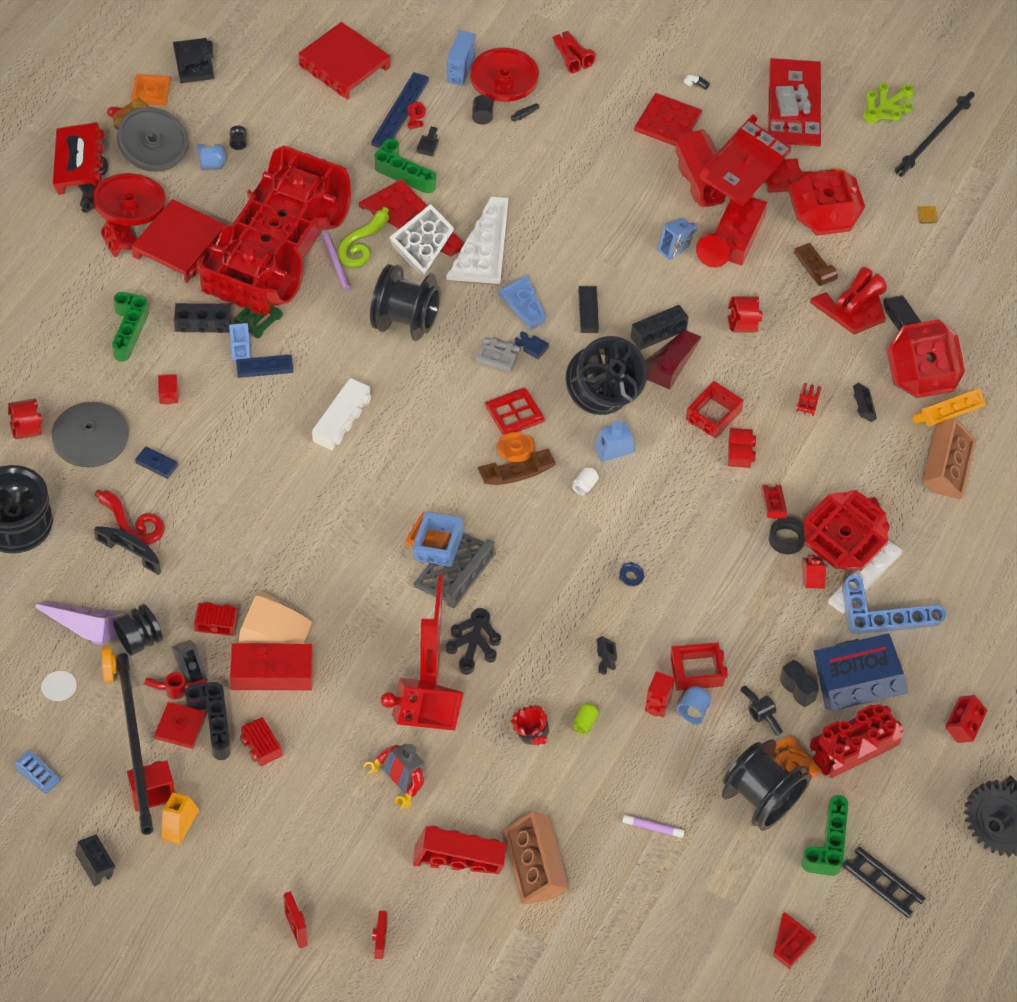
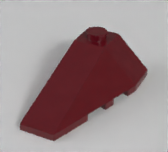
M684 330L646 359L647 380L670 390L700 342L701 336Z

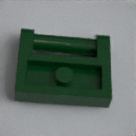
M271 306L269 311L271 315L262 324L256 326L264 317L263 313L257 314L252 309L249 310V308L245 307L234 317V323H248L249 332L255 338H260L263 332L275 320H279L283 316V313L278 308Z

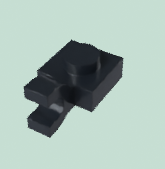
M431 126L428 135L421 136L417 146V153L434 156L439 144L436 127Z
M601 636L596 639L597 653L602 658L598 671L605 675L607 674V667L611 670L616 669L614 663L617 660L616 643Z

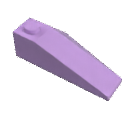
M54 602L36 604V608L81 637L92 640L93 644L98 645L113 640L116 634L113 619L123 614L103 609L101 611H90L89 607H74L72 609V605Z

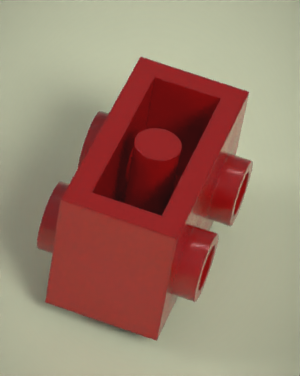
M975 695L960 696L945 729L957 743L974 742L988 710Z

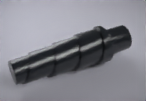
M538 103L516 111L515 114L511 115V120L515 122L539 109Z

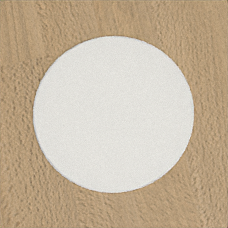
M55 671L48 674L41 684L43 695L52 701H63L70 698L77 687L74 676L66 671Z

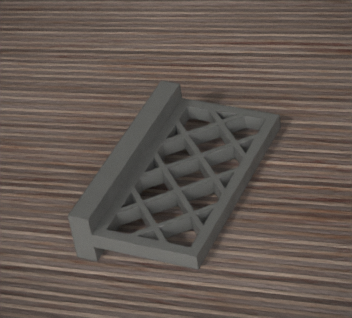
M463 533L461 539L465 540V543L459 544L458 550L467 548L468 553L455 555L453 562L457 563V567L446 569L444 565V570L433 572V568L439 565L429 563L414 582V587L436 597L438 582H435V577H438L439 574L446 575L447 580L443 581L442 587L448 585L449 589L445 594L442 593V600L447 601L449 607L455 608L496 555L493 541L487 539L484 542ZM476 545L481 547L478 551L470 552L469 547ZM470 558L468 564L459 565L460 560ZM459 572L460 575L457 578L449 579L448 574ZM433 579V584H422L424 580Z

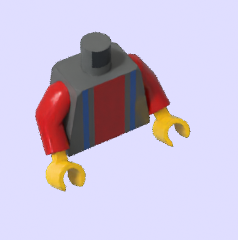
M405 743L401 746L387 747L376 757L375 761H369L364 764V768L372 766V770L368 774L378 772L379 765L381 764V768L406 794L395 799V804L403 802L400 809L409 808L411 806L410 798H414L424 785V761L416 753L414 745Z

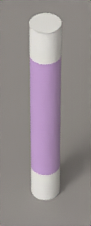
M624 815L622 822L683 838L685 831Z

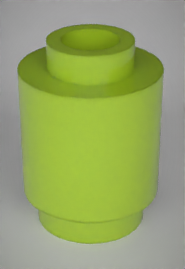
M590 703L580 706L573 720V729L576 732L585 735L591 731L599 715L596 706Z

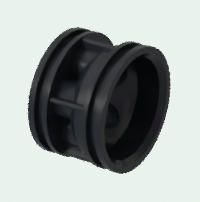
M19 465L0 467V501L9 498L11 503H8L6 506L0 504V552L9 554L27 552L44 542L52 529L53 517L47 486L44 479L30 468ZM26 499L33 500L29 506L23 507L21 505Z

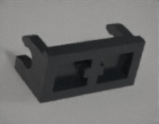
M97 834L77 841L75 855L94 887L100 885L101 879L104 876L109 880L116 866Z

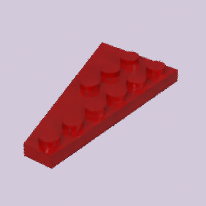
M402 179L359 202L360 208L363 210L365 208L368 209L374 216L383 207L389 210V220L387 223L398 229H401L428 207ZM452 232L440 252L452 257L461 251L464 243Z

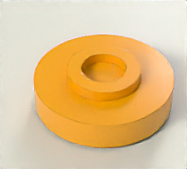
M103 645L102 647L103 677L106 684L114 683V674L117 673L116 657L112 652L111 645Z

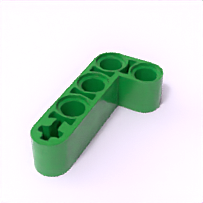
M387 139L376 151L375 170L378 173L396 181L402 179L408 186L423 193L435 191V172L400 157L399 142L396 139Z
M118 292L113 298L115 312L124 317L112 342L114 358L117 361L123 362L130 358L149 315V310L145 297L127 292Z
M835 795L831 798L827 811L824 848L812 846L805 850L801 864L806 872L835 876L840 872L844 859L848 800L844 796ZM808 858H813L816 861H810Z

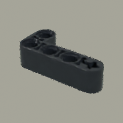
M903 295L884 299L885 312L898 331L904 325L921 323V320Z
M218 682L188 686L185 690L187 707L198 710L207 709L213 757L217 760L227 759L230 756L231 750L223 686ZM222 742L223 747L219 748L218 743Z

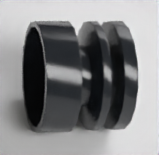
M146 604L138 606V609L133 608L131 610L132 619L126 613L113 619L116 634L130 656L144 650L143 640L150 647L154 645V641L159 643L163 640L159 623Z

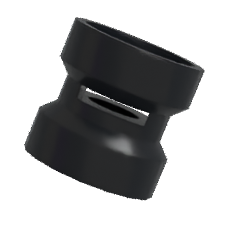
M233 126L229 132V145L234 150H242L247 145V130L243 126Z

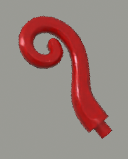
M99 489L95 492V497L99 498V503L114 513L120 530L136 536L147 545L156 543L162 538L165 526L159 516L152 513L140 515L135 522V527L139 532H146V526L144 525L146 522H152L155 525V530L152 533L140 534L130 527L124 506L114 493L109 490L102 492Z

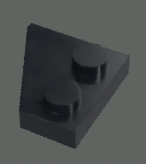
M212 41L178 42L180 71L185 70V66L192 63L195 66L202 61L212 59Z

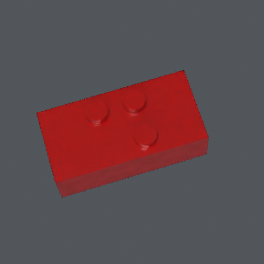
M232 643L230 666L231 690L312 691V644Z

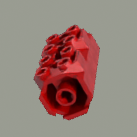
M703 129L681 134L676 142L675 152L679 158L678 167L682 176L686 177L687 181H690V193L694 201L701 207H711L724 203L726 195L699 178L703 168L717 154L710 135Z
M880 704L869 705L859 710L856 718L849 721H836L824 727L822 734L811 739L810 750L811 752L815 750L816 756L813 759L821 769L824 776L829 775V778H834L899 746L902 739L901 733L904 729L902 724L896 721L892 715L889 706Z

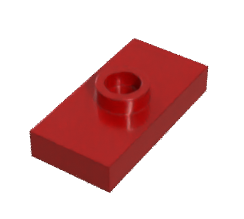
M379 911L377 928H373L372 941H375V959H382L384 957L387 930L386 911Z

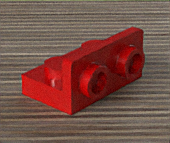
M106 220L101 229V236L113 257H117L120 250H132L131 245L136 239L129 226Z

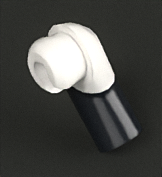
M688 74L684 79L686 85L691 86L694 82L704 90L708 89L710 85L708 81L697 75Z

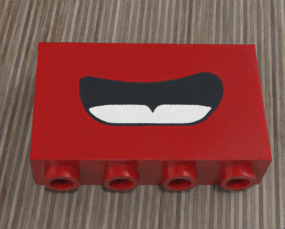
M97 122L56 128L53 186L58 195L65 194L66 187L92 183L96 188L100 181H102L100 167L103 166L101 153L104 151L102 145L104 131L100 129Z

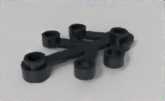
M484 608L475 609L471 613L470 619L453 625L451 627V636L458 639L446 643V652L448 654H455L459 647L469 643L466 656L459 661V671L464 675H469L474 671L475 662L473 658L477 644L485 653L484 658L487 662L492 663L496 660V651L491 649L480 633L483 628L489 635V643L492 646H498L501 643V635L496 633L490 625V614ZM474 626L472 632L462 636V631Z

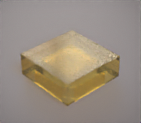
M918 206L919 224L937 223L936 206Z

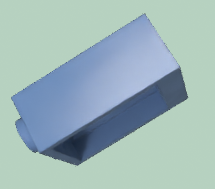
M458 31L447 58L448 83L464 85L475 58V33Z
M425 512L412 548L414 560L452 567L464 533L463 518ZM433 530L452 534L447 550L422 546L427 531Z

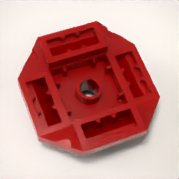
M831 169L800 173L788 188L797 220L810 228L817 236L850 232L865 209L857 179L847 174L844 170L836 171Z
M939 319L902 326L886 349L893 384L917 399L954 392L965 373L958 335ZM927 354L932 357V363L927 361Z
M857 490L828 494L803 520L805 545L835 569L862 571L888 544L886 512ZM842 532H847V533H849V535H848V536H844V535H842L841 533H842Z

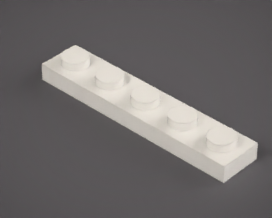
M888 540V544L862 571L857 570L853 574L861 577L865 591L901 555L902 549ZM848 582L851 589H857L855 583ZM841 586L829 599L828 604L845 614Z

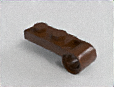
M811 243L794 249L796 257L819 286L837 280L838 274L833 265L827 266Z

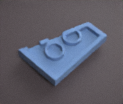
M528 275L499 290L498 295L530 330L546 322V316L540 302L536 298L535 290L530 284Z

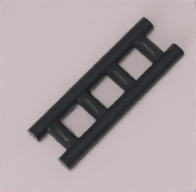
M858 847L855 853L859 858L853 864L846 860L842 867L905 917L910 918L913 911L909 907L915 901L922 904L926 898L867 851ZM865 862L876 869L869 877L859 870ZM882 875L892 882L886 890L876 883ZM898 888L909 895L902 903L892 896Z

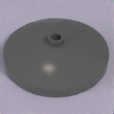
M154 107L139 108L128 113L121 121L117 132V144L122 155L131 164L146 171L159 172L173 168L184 157L188 145L187 133L182 123L171 113Z
M86 402L68 408L56 419L52 428V441L57 454L66 462L79 467H98L113 461L123 452L129 437L127 422L123 415L114 407L99 402Z

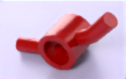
M178 672L168 674L165 682H159L148 677L144 681L146 686L166 690L167 696L174 700L183 698L188 686L207 683L206 679L185 682L184 676Z

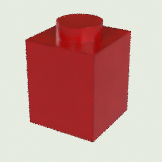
M177 374L158 375L160 404L178 403Z

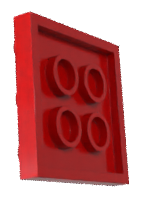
M655 93L636 123L634 131L676 146V142L681 134L692 132L702 115V110Z

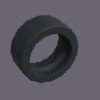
M792 517L775 520L771 525L769 542L772 548L786 555L799 552L805 543L802 522ZM781 529H789L796 532L799 539L795 542H784L776 536V533Z

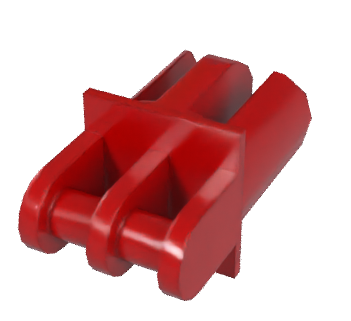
M807 383L803 384L796 412L802 411L804 414L810 413L812 416L815 415L821 393L820 386H818L816 395L813 397L815 385L811 384L808 395H805Z

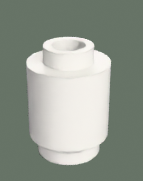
M587 467L582 469L573 481L572 488L577 494L584 496L590 492L599 480L596 470Z

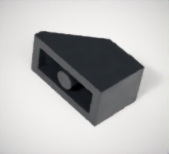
M188 640L172 647L176 662L186 682H195L202 679L208 681L194 642Z

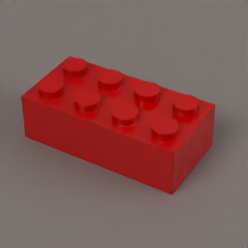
M751 197L742 207L730 199L715 231V235L724 236L730 243L732 249L729 262L743 265L765 218L768 202Z

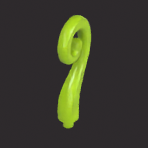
M383 207L382 210L377 211L370 223L349 233L340 242L337 254L340 262L345 267L359 268L369 261L370 250L365 244L357 243L350 248L352 255L357 252L363 253L358 259L348 257L347 250L355 241L377 233L386 225L389 220V210Z

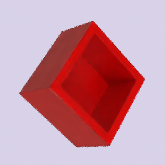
M156 761L150 765L143 766L149 808L167 804L172 793H175L168 761ZM132 768L127 770L133 804L137 812L139 808Z

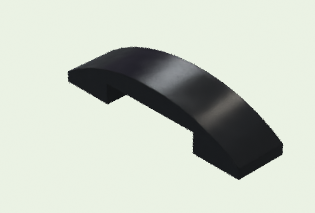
M96 526L94 528L95 539L109 548L118 544L141 557L143 567L157 575L161 573L160 562L156 554L141 539L116 528Z

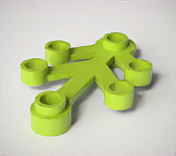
M885 82L880 83L878 87L880 105L876 108L877 92L873 90L868 91L866 96L868 109H865L863 112L864 120L869 124H874L879 119L899 121L902 115L901 112L911 113L914 107L913 103L905 102L903 105H896L895 103L901 99H912L914 95L913 86L905 84L901 87L899 93L887 100L889 85ZM883 111H892V113H883Z

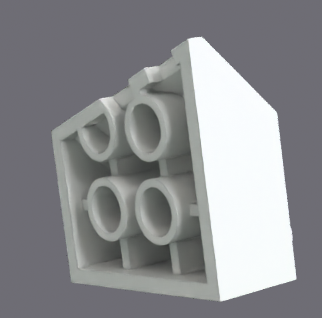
M430 204L390 237L392 247L415 271L425 275L454 228Z

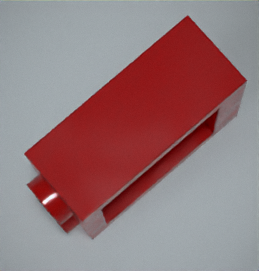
M713 381L687 408L686 420L716 439L742 412L744 400ZM711 399L729 410L718 424L698 413Z
M719 642L671 647L670 661L673 677L675 678L676 691L686 690L692 686L701 688L724 686V681L728 678L727 667H723L724 651L720 650ZM713 657L715 675L685 677L682 660Z

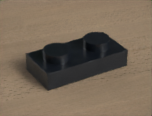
M858 382L853 385L854 398L858 405V414L860 417L873 422L877 419L870 389Z

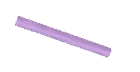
M323 233V241L344 290H348L350 285L329 234Z

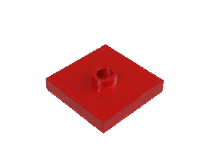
M168 702L154 734V739L193 749L207 716L206 711Z
M289 891L283 895L284 912L298 947L303 948L307 946L305 919L302 911H299L292 892Z

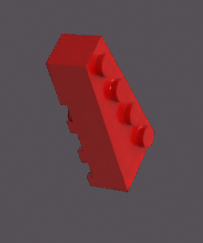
M425 826L415 844L413 866L420 867L421 863L431 864V868L439 869V865L451 866L452 870L460 871L470 868L471 872L499 874L504 867L507 843L500 842L497 839L481 838L475 834H462L456 830H444L437 826Z

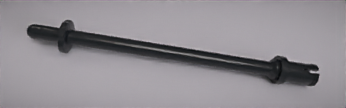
M970 91L966 96H959L957 98L958 105L910 156H904L902 162L895 168L896 174L902 171L898 176H904L909 169L915 166V160L962 109L967 110L971 107L970 101L975 96L974 92Z

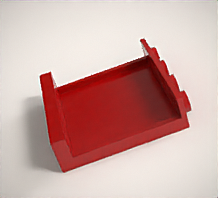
M342 21L298 53L299 66L302 69L311 73L313 77L318 78L327 87L332 88L337 94L347 100L349 99V91L379 68L385 71L390 68L389 54Z
M172 199L131 245L133 257L139 260L144 255L183 274L185 283H188L197 274V262L199 261L204 265L212 253V247L214 244L216 245L221 229L226 224Z

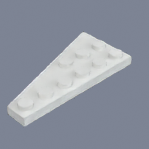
M491 197L482 216L476 222L474 230L471 231L458 258L455 259L452 269L446 275V280L501 283L509 198Z

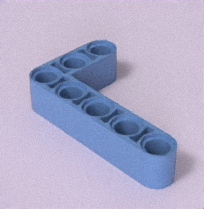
M851 575L842 585L847 624L850 632L853 634L935 627L946 617V611L940 605L868 612L864 584L861 577ZM848 582L855 583L857 589H851ZM851 601L858 602L860 608H854ZM931 612L937 613L939 620L934 619ZM912 614L918 615L920 622L914 621ZM893 616L899 617L901 624L895 623ZM874 618L880 619L882 625H876L874 623ZM855 620L861 621L862 624H863V627H862V628L857 627V626L855 625L854 621H855Z

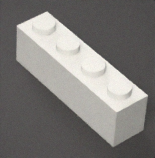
M350 378L312 430L313 442L330 450L339 445L344 433L351 429L354 419L360 416L364 405L369 404L371 400L370 387Z

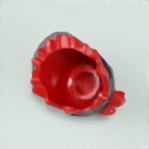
M529 705L528 707H523L522 710L519 709L518 713L513 714V719L510 720L514 726L513 730L517 732L525 744L539 746L540 744L547 743L549 726L547 714L542 710V706Z

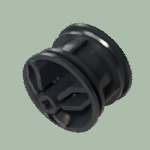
M617 336L598 338L574 355L569 362L565 376L567 391L573 402L582 410L594 415L612 414L634 401L643 391L647 381L645 359L640 350L624 338ZM601 355H605V364H603ZM607 387H609L611 397H608Z

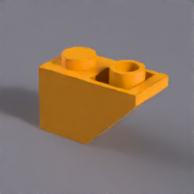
M172 793L163 809L162 839L164 841L180 845L199 811L190 797L177 793Z

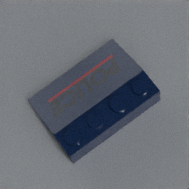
M890 633L813 650L826 710L834 711L908 693L904 672Z

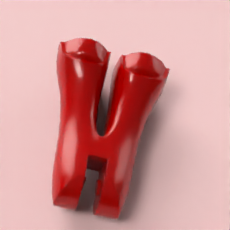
M569 31L562 32L563 38L560 34L552 37L554 45L561 53L569 73L579 72L581 66L583 69H587L595 62L596 54L594 51L584 48Z
M862 267L856 273L848 289L839 297L837 305L844 308L848 304L846 311L852 314L870 298L885 293L887 291V284L882 276L875 274L872 278V270Z

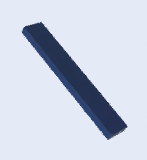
M416 72L412 73L372 139V146L380 148L387 139H395L408 117V106L411 103L417 102L429 82L428 76Z

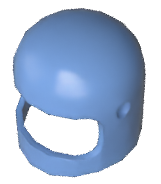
M197 144L201 170L220 169L224 166L226 153L223 146L215 144V147L207 148L204 147V144Z
M689 687L684 692L677 706V711L685 720L698 725L702 723L705 711L711 704V696L701 687ZM692 706L701 713L702 718L690 717L687 714L689 707Z

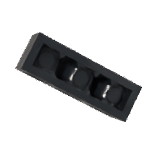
M175 303V332L230 333L231 304Z
M680 305L674 306L633 323L630 338L638 349L642 350L687 330L689 317Z

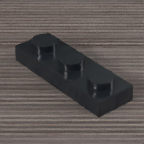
M579 286L580 333H599L597 286Z

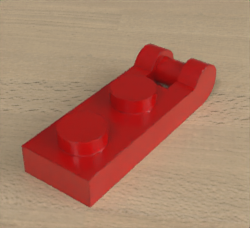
M762 485L761 494L767 518H787L782 486L768 487V485Z

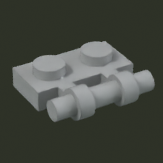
M804 84L798 85V91H794L793 86L776 87L775 92L781 117L798 116L799 110H803L804 114L810 113L811 104L807 98L808 91Z
M485 337L484 344L481 345L477 354L476 362L511 372L521 347L515 346L511 342H501L494 337L492 339Z

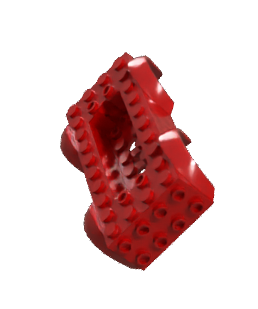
M285 145L274 149L268 167L262 174L261 181L253 192L248 189L247 197L249 201L234 223L223 226L217 243L212 247V253L204 265L199 261L196 264V270L200 275L201 292L220 298L223 301H228L241 308L247 307L249 310L252 309L254 313H263L264 316H267L271 306L287 304L296 296L302 281L303 259L322 230L335 229L344 222L351 202V183L347 168ZM283 210L288 213L285 217L278 216V212ZM278 223L279 225L271 226L270 224ZM269 235L271 240L264 242L261 240V237Z

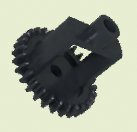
M1009 775L1000 783L999 780L980 784L968 796V801L965 803L967 809L964 811V814L968 815L965 822L971 823L967 828L975 831L971 836H979L977 843L985 842L984 849L991 846V853L998 849L999 856L1006 852L1007 857H1010L1013 853L1017 856V781Z

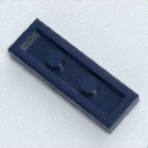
M292 355L236 359L238 378L293 373Z

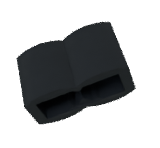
M792 660L784 665L781 671L780 682L787 691L793 693L797 703L806 707L816 701L819 690L816 680L806 674L804 667L796 660Z

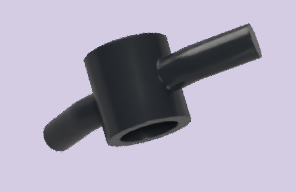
M743 686L740 691L752 702L748 706L752 718L756 722H761L765 719L776 736L781 734L783 731L773 717V714L776 713V706L769 696L759 699L747 686Z

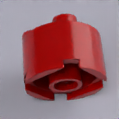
M731 297L728 303V309H731V315H728L730 331L735 333L758 332V323L763 319V313L759 311V297Z
M36 398L8 403V415H10L11 419L9 423L14 439L42 435L40 426L42 424V416L36 411L38 409Z

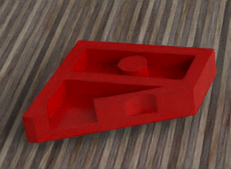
M784 912L773 957L790 969L816 941L817 937Z

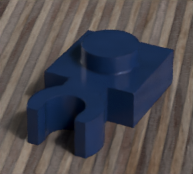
M524 331L520 332L522 339L516 337L514 342L517 346L523 347L524 352L536 359H539L549 348V343L535 335L529 338L528 334Z

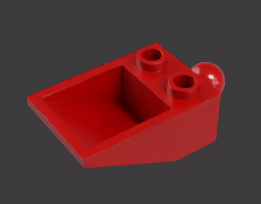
M400 678L396 696L391 692H386L381 696L380 701L385 708L393 707L392 716L397 725L455 731L463 692L422 680Z

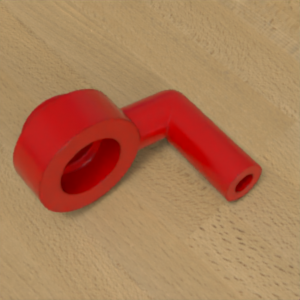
M414 102L408 106L410 120L407 127L409 129L420 128L424 125L422 120L417 121V119L423 118L426 112L425 106L421 102Z

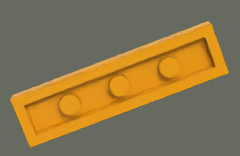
M980 388L922 408L923 412L913 415V422L915 424L926 422L928 427L986 406Z

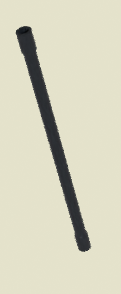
M121 653L117 655L116 660L120 674L134 772L140 829L142 834L149 835L153 833L154 828L149 809L129 672V658L127 654Z

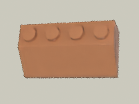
M956 418L936 424L922 482L933 493L962 499L976 439Z
M532 811L503 830L522 904L554 899L569 890L548 815Z

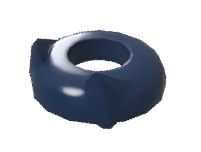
M630 562L621 567L620 581L632 587L642 583L644 572L639 565ZM633 572L636 575V579H628L626 573Z

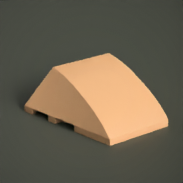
M263 590L255 596L241 627L238 643L304 644L311 629L312 621Z

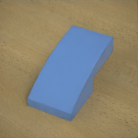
M248 323L229 325L232 361L251 358Z

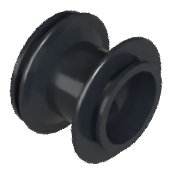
M388 264L385 266L377 280L371 300L370 324L372 328L385 332L390 327L392 321L410 326V334L413 341L421 339L424 333L426 334L431 330L440 305L441 290L440 286L437 285L436 276L430 273L421 284L404 280L401 265L397 264L394 266Z
M774 739L751 745L732 764L723 779L725 786L722 791V798L724 800L730 799L738 793L743 795L757 808L752 817L751 824L758 826L761 831L772 827L789 812L803 795L812 778V775L806 772L805 766H799L788 773L771 758L776 749V741Z

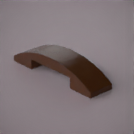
M545 449L531 453V457L522 462H512L497 466L495 462L478 467V471L484 484L501 485L531 478L552 468L556 463L550 450Z

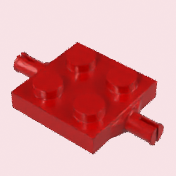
M798 158L784 159L764 183L767 186L768 193L788 192L790 184L800 173L812 171L802 172L799 167Z

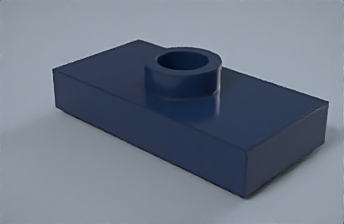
M147 446L144 447L135 459L136 464L167 479L178 466L177 461Z

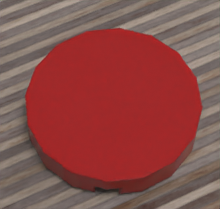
M708 233L702 236L696 245L697 257L708 267H721L728 262L732 248L724 236Z

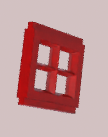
M525 387L485 402L486 409L502 435L519 432L545 422L542 412ZM524 398L528 405L515 410L512 403ZM508 404L512 411L499 416L496 409ZM531 409L534 414L533 416L521 419L518 415L519 412ZM515 415L518 421L506 426L502 419Z

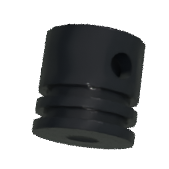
M485 95L475 97L472 106L473 121L480 125L490 123L493 118V100Z

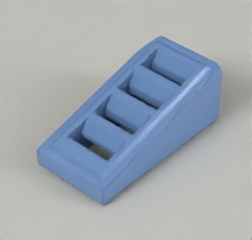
M30 750L15 763L16 770L45 794L61 781ZM44 772V774L41 775L38 779L36 778L39 774ZM50 777L51 779L43 785L42 782Z

